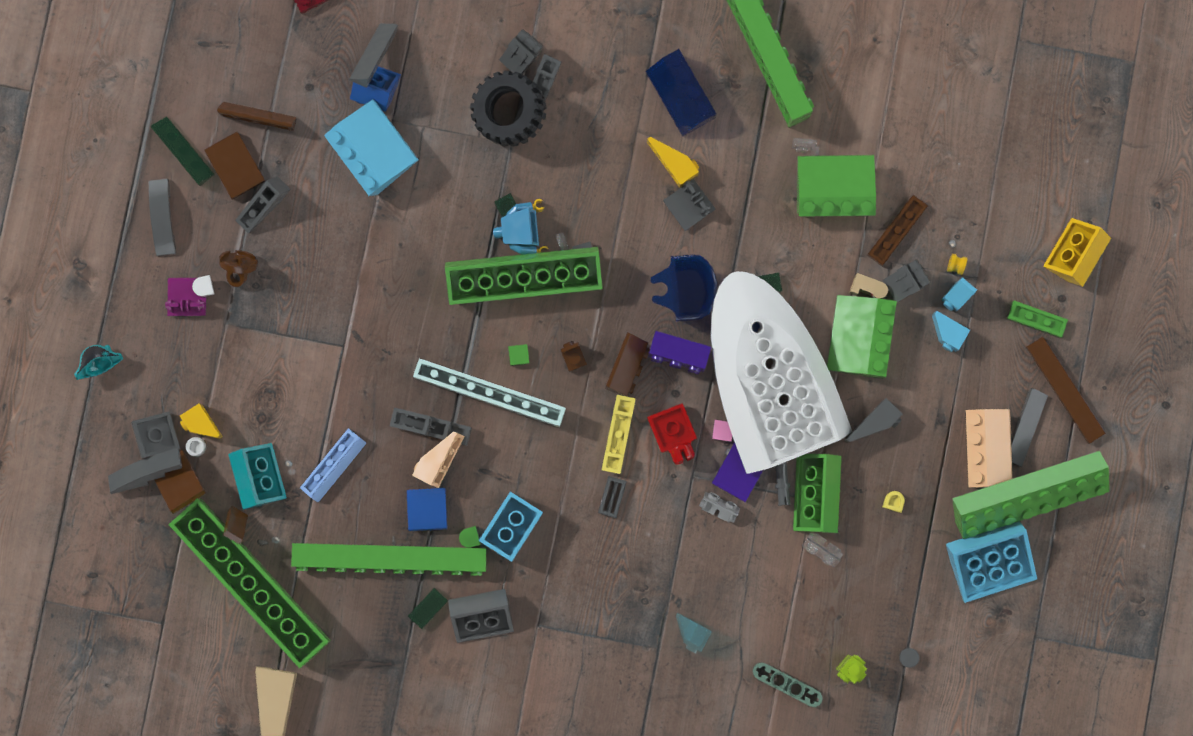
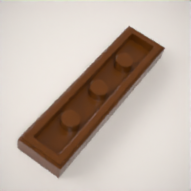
M912 195L867 256L880 266H883L928 205L915 195Z

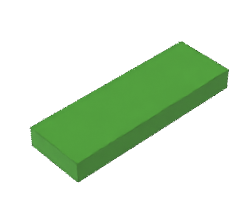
M1017 301L1012 302L1007 316L1008 320L1059 338L1063 337L1068 319Z

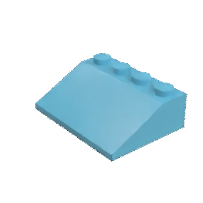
M374 99L343 119L324 135L368 196L381 193L419 160Z
M1020 521L993 531L978 534L974 537L962 538L946 544L952 569L964 603L1037 580L1027 530Z

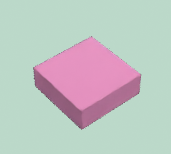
M714 421L712 439L731 442L732 434L727 421Z

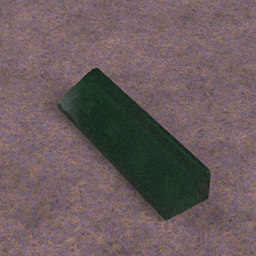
M168 117L150 126L199 186L215 175Z

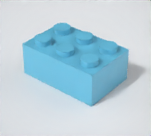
M509 492L479 541L513 562L543 512L512 492Z

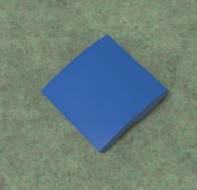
M445 488L407 490L409 531L447 529Z

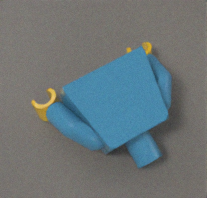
M537 199L533 204L527 202L513 206L506 216L501 218L502 227L493 229L495 239L503 238L504 244L509 245L511 250L521 255L541 253V249H548L546 246H542L539 249L536 247L539 246L536 212H542L544 207L538 208L536 204L542 203V200Z

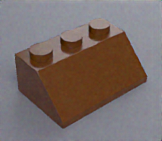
M627 332L607 381L606 390L626 397L628 393L632 395L636 386L633 383L635 376H640L643 368L640 365L642 358L646 359L650 348H647L648 342Z

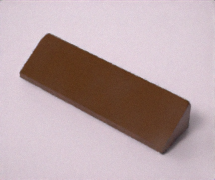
M223 102L217 109L220 116L290 131L294 130L297 120L294 116Z

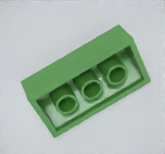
M804 454L797 457L793 531L838 533L841 456Z

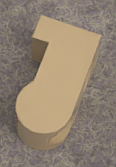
M857 273L849 293L857 295L860 291L870 295L872 298L883 299L888 293V288L883 282Z

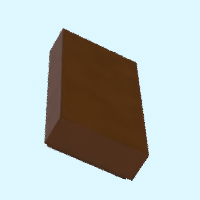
M231 506L228 510L223 535L240 544L244 539L248 515Z

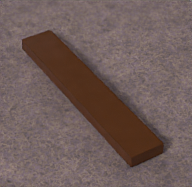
M1044 337L1028 345L1026 349L1086 442L1090 444L1106 434Z

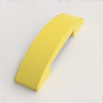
M616 396L602 465L603 471L621 473L636 398Z

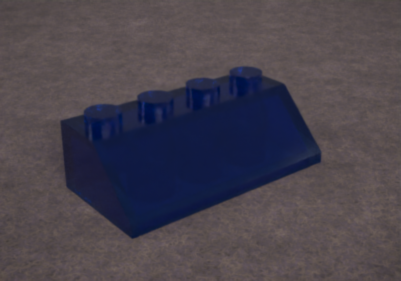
M680 49L661 58L645 71L682 137L716 118L717 114Z

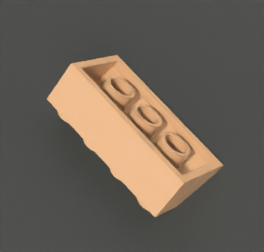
M1010 409L966 410L969 488H986L1013 479Z

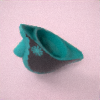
M110 345L89 346L81 353L80 364L74 374L75 378L79 380L105 373L122 361L123 356L121 353L113 352Z

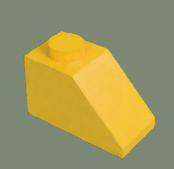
M199 403L180 415L182 419L180 424L185 431L189 430L191 433L219 439L223 437L202 404Z

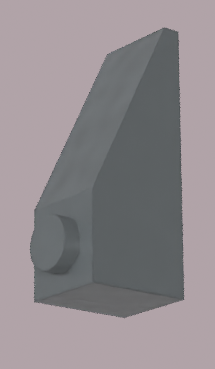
M278 176L267 180L235 221L248 234L251 233L284 199L291 189Z
M885 398L844 441L849 443L886 430L891 426L895 428L902 421L900 417L903 413Z

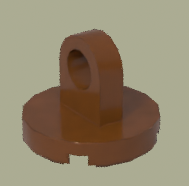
M235 250V253L225 251L219 256V265L227 271L228 283L234 287H239L246 282L247 274L257 269L258 260L253 254L246 251ZM233 273L239 275L240 281L234 278Z

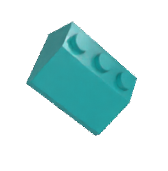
M272 443L242 448L228 454L243 510L287 498Z

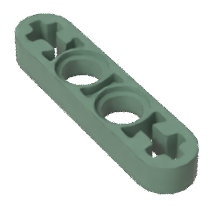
M760 662L754 665L753 675L758 680L811 707H817L822 703V694L818 690L766 663ZM765 666L764 670L766 672L770 673L771 670L774 671L770 676L769 682L766 681V679L768 678L766 675L762 674L760 677L758 676L759 672L756 671L757 668ZM776 675L784 677V683L780 686L775 685L773 682ZM796 683L802 689L798 695H794L791 692V686ZM805 688L809 689L807 693L811 695L817 693V702L813 701V703H810L811 699L804 696V700L801 699L805 693Z

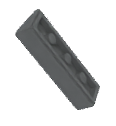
M379 24L349 81L366 88L368 87L397 33V24Z
M1033 388L1029 389L1011 438L1012 464L1020 467L1024 463L1048 395Z

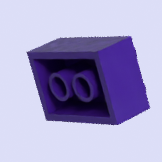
M655 331L648 357H651L653 362L662 364L665 361L670 363V367L681 369L682 366L689 368L688 372L699 374L704 372L711 347Z

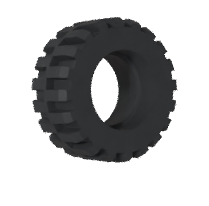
M504 71L503 74L496 72L493 73L494 77L492 78L487 76L484 79L485 83L483 85L479 83L476 87L479 89L477 94L473 93L472 95L474 103L470 104V110L473 111L471 118L475 122L474 126L484 137L501 146L507 147L511 145L515 147L520 142L522 144L527 143V138H534L537 135L535 133L537 128L541 130L543 127L541 120L546 119L544 109H547L546 102L543 101L545 98L543 93L534 82L518 72ZM516 92L521 95L524 102L520 118L511 125H499L495 121L493 114L497 100L506 93Z

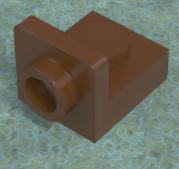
M570 341L563 345L564 348L560 349L569 372L587 365L578 342L574 344V341Z

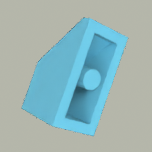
M962 277L941 300L944 301L943 305L948 310L956 312L977 289Z
M936 311L932 318L939 342L949 352H953V350L955 352L958 351L970 330Z

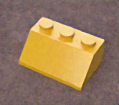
M1071 218L1043 267L1064 280L1083 287L1111 237L1101 227Z

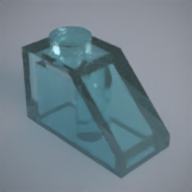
M677 613L675 617L683 643L687 644L686 649L694 653L697 650L702 652L712 631Z

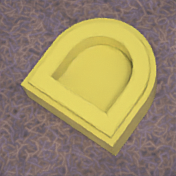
M898 491L889 492L885 497L882 507L902 513L905 503L904 496Z

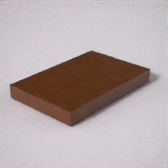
M238 132L204 149L232 200L265 182Z
M182 449L179 450L182 468L165 472V477L154 479L172 514L206 494L188 457Z

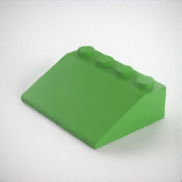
M874 155L797 156V214L799 216L876 215Z
M837 295L827 362L829 371L880 379L886 377L897 301Z

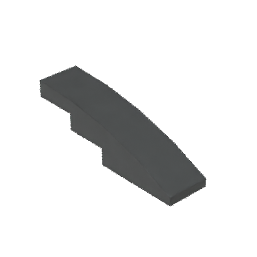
M394 408L390 427L444 440L452 432H456L465 436L461 445L465 446L468 445L472 427L399 408Z
M176 448L139 460L109 475L110 493L114 494L149 485L148 481L165 477V472L181 469L182 463L179 449Z

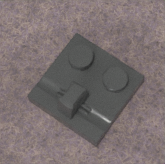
M170 412L131 422L141 459L176 448L180 449Z

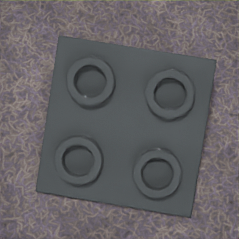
M694 179L687 181L683 187L663 200L684 231L716 210Z

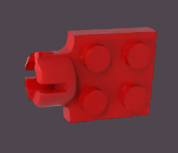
M683 403L647 417L661 453L669 452L676 465L684 463L681 455L682 452L687 462L694 458L695 453L691 442L697 440V436Z

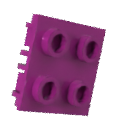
M168 278V302L165 303V308L168 309L167 316H206V296H198L193 291V282L197 278Z

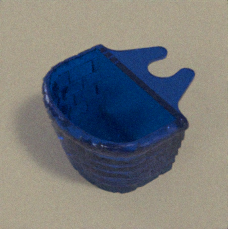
M700 255L670 256L669 267L650 279L652 284L660 282L666 284L668 291L663 296L654 295L652 302L671 309L676 321L702 319L712 311L714 299L718 291L717 278L713 267Z

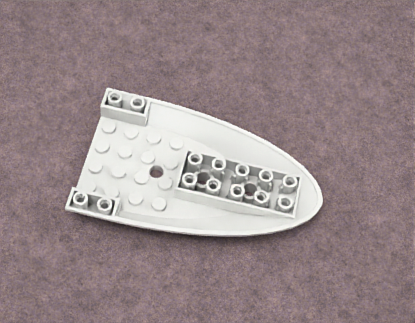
M733 272L729 274L720 284L713 303L711 316L712 354L718 389L726 419L746 474L769 469L839 441L853 431L826 363L814 340L793 308L779 292L763 279L747 272ZM754 322H758L760 325V329L756 333L752 330ZM768 358L773 360V365L770 369L765 365ZM783 394L788 396V403L786 405L779 403V397Z

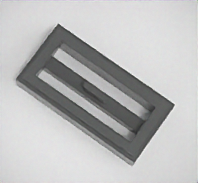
M608 476L598 511L599 514L617 518L627 481ZM611 481L615 483L607 511H603ZM620 483L622 486L615 511L610 513L617 486Z

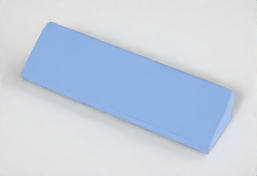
M348 428L302 484L300 489L313 500L319 502L366 445V442Z

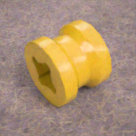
M952 253L948 262L947 272L951 273L954 271L962 276L967 264V257L960 258Z

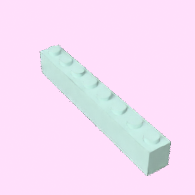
M420 358L413 375L415 379L557 427H560L566 411L565 407Z

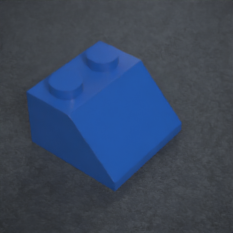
M378 66L367 88L353 82L350 99L359 104H367L374 99L381 110L386 112L392 102L401 74Z

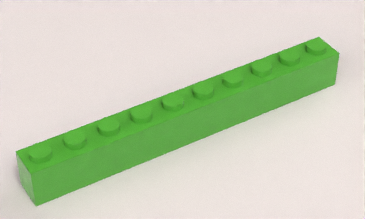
M292 543L291 567H296V571H308V567H316V571H327V568H335V572H347V568H354V572H366V569H374V573H385V569H393V573H405V570H412V574H424V570H432V574L443 575V571H451V575H463V571H471L470 575L482 576V572L487 571V548Z

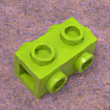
M855 654L853 656L847 655L836 667V670L839 672L837 676L845 683H860L867 675L865 673L867 670L864 666L865 662Z

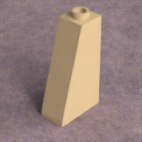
M262 666L256 667L261 736H285L297 673Z

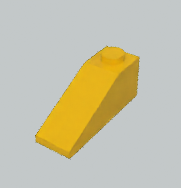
M652 137L647 139V144L679 188L687 181H691L698 176L699 166L694 159L690 160L685 154Z

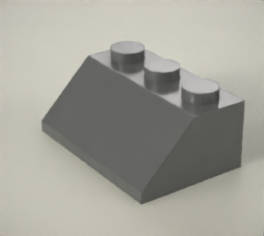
M506 589L448 600L450 618L457 643L514 632Z

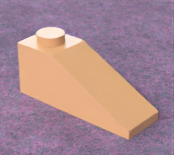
M452 432L420 459L414 467L412 476L439 488L465 436Z

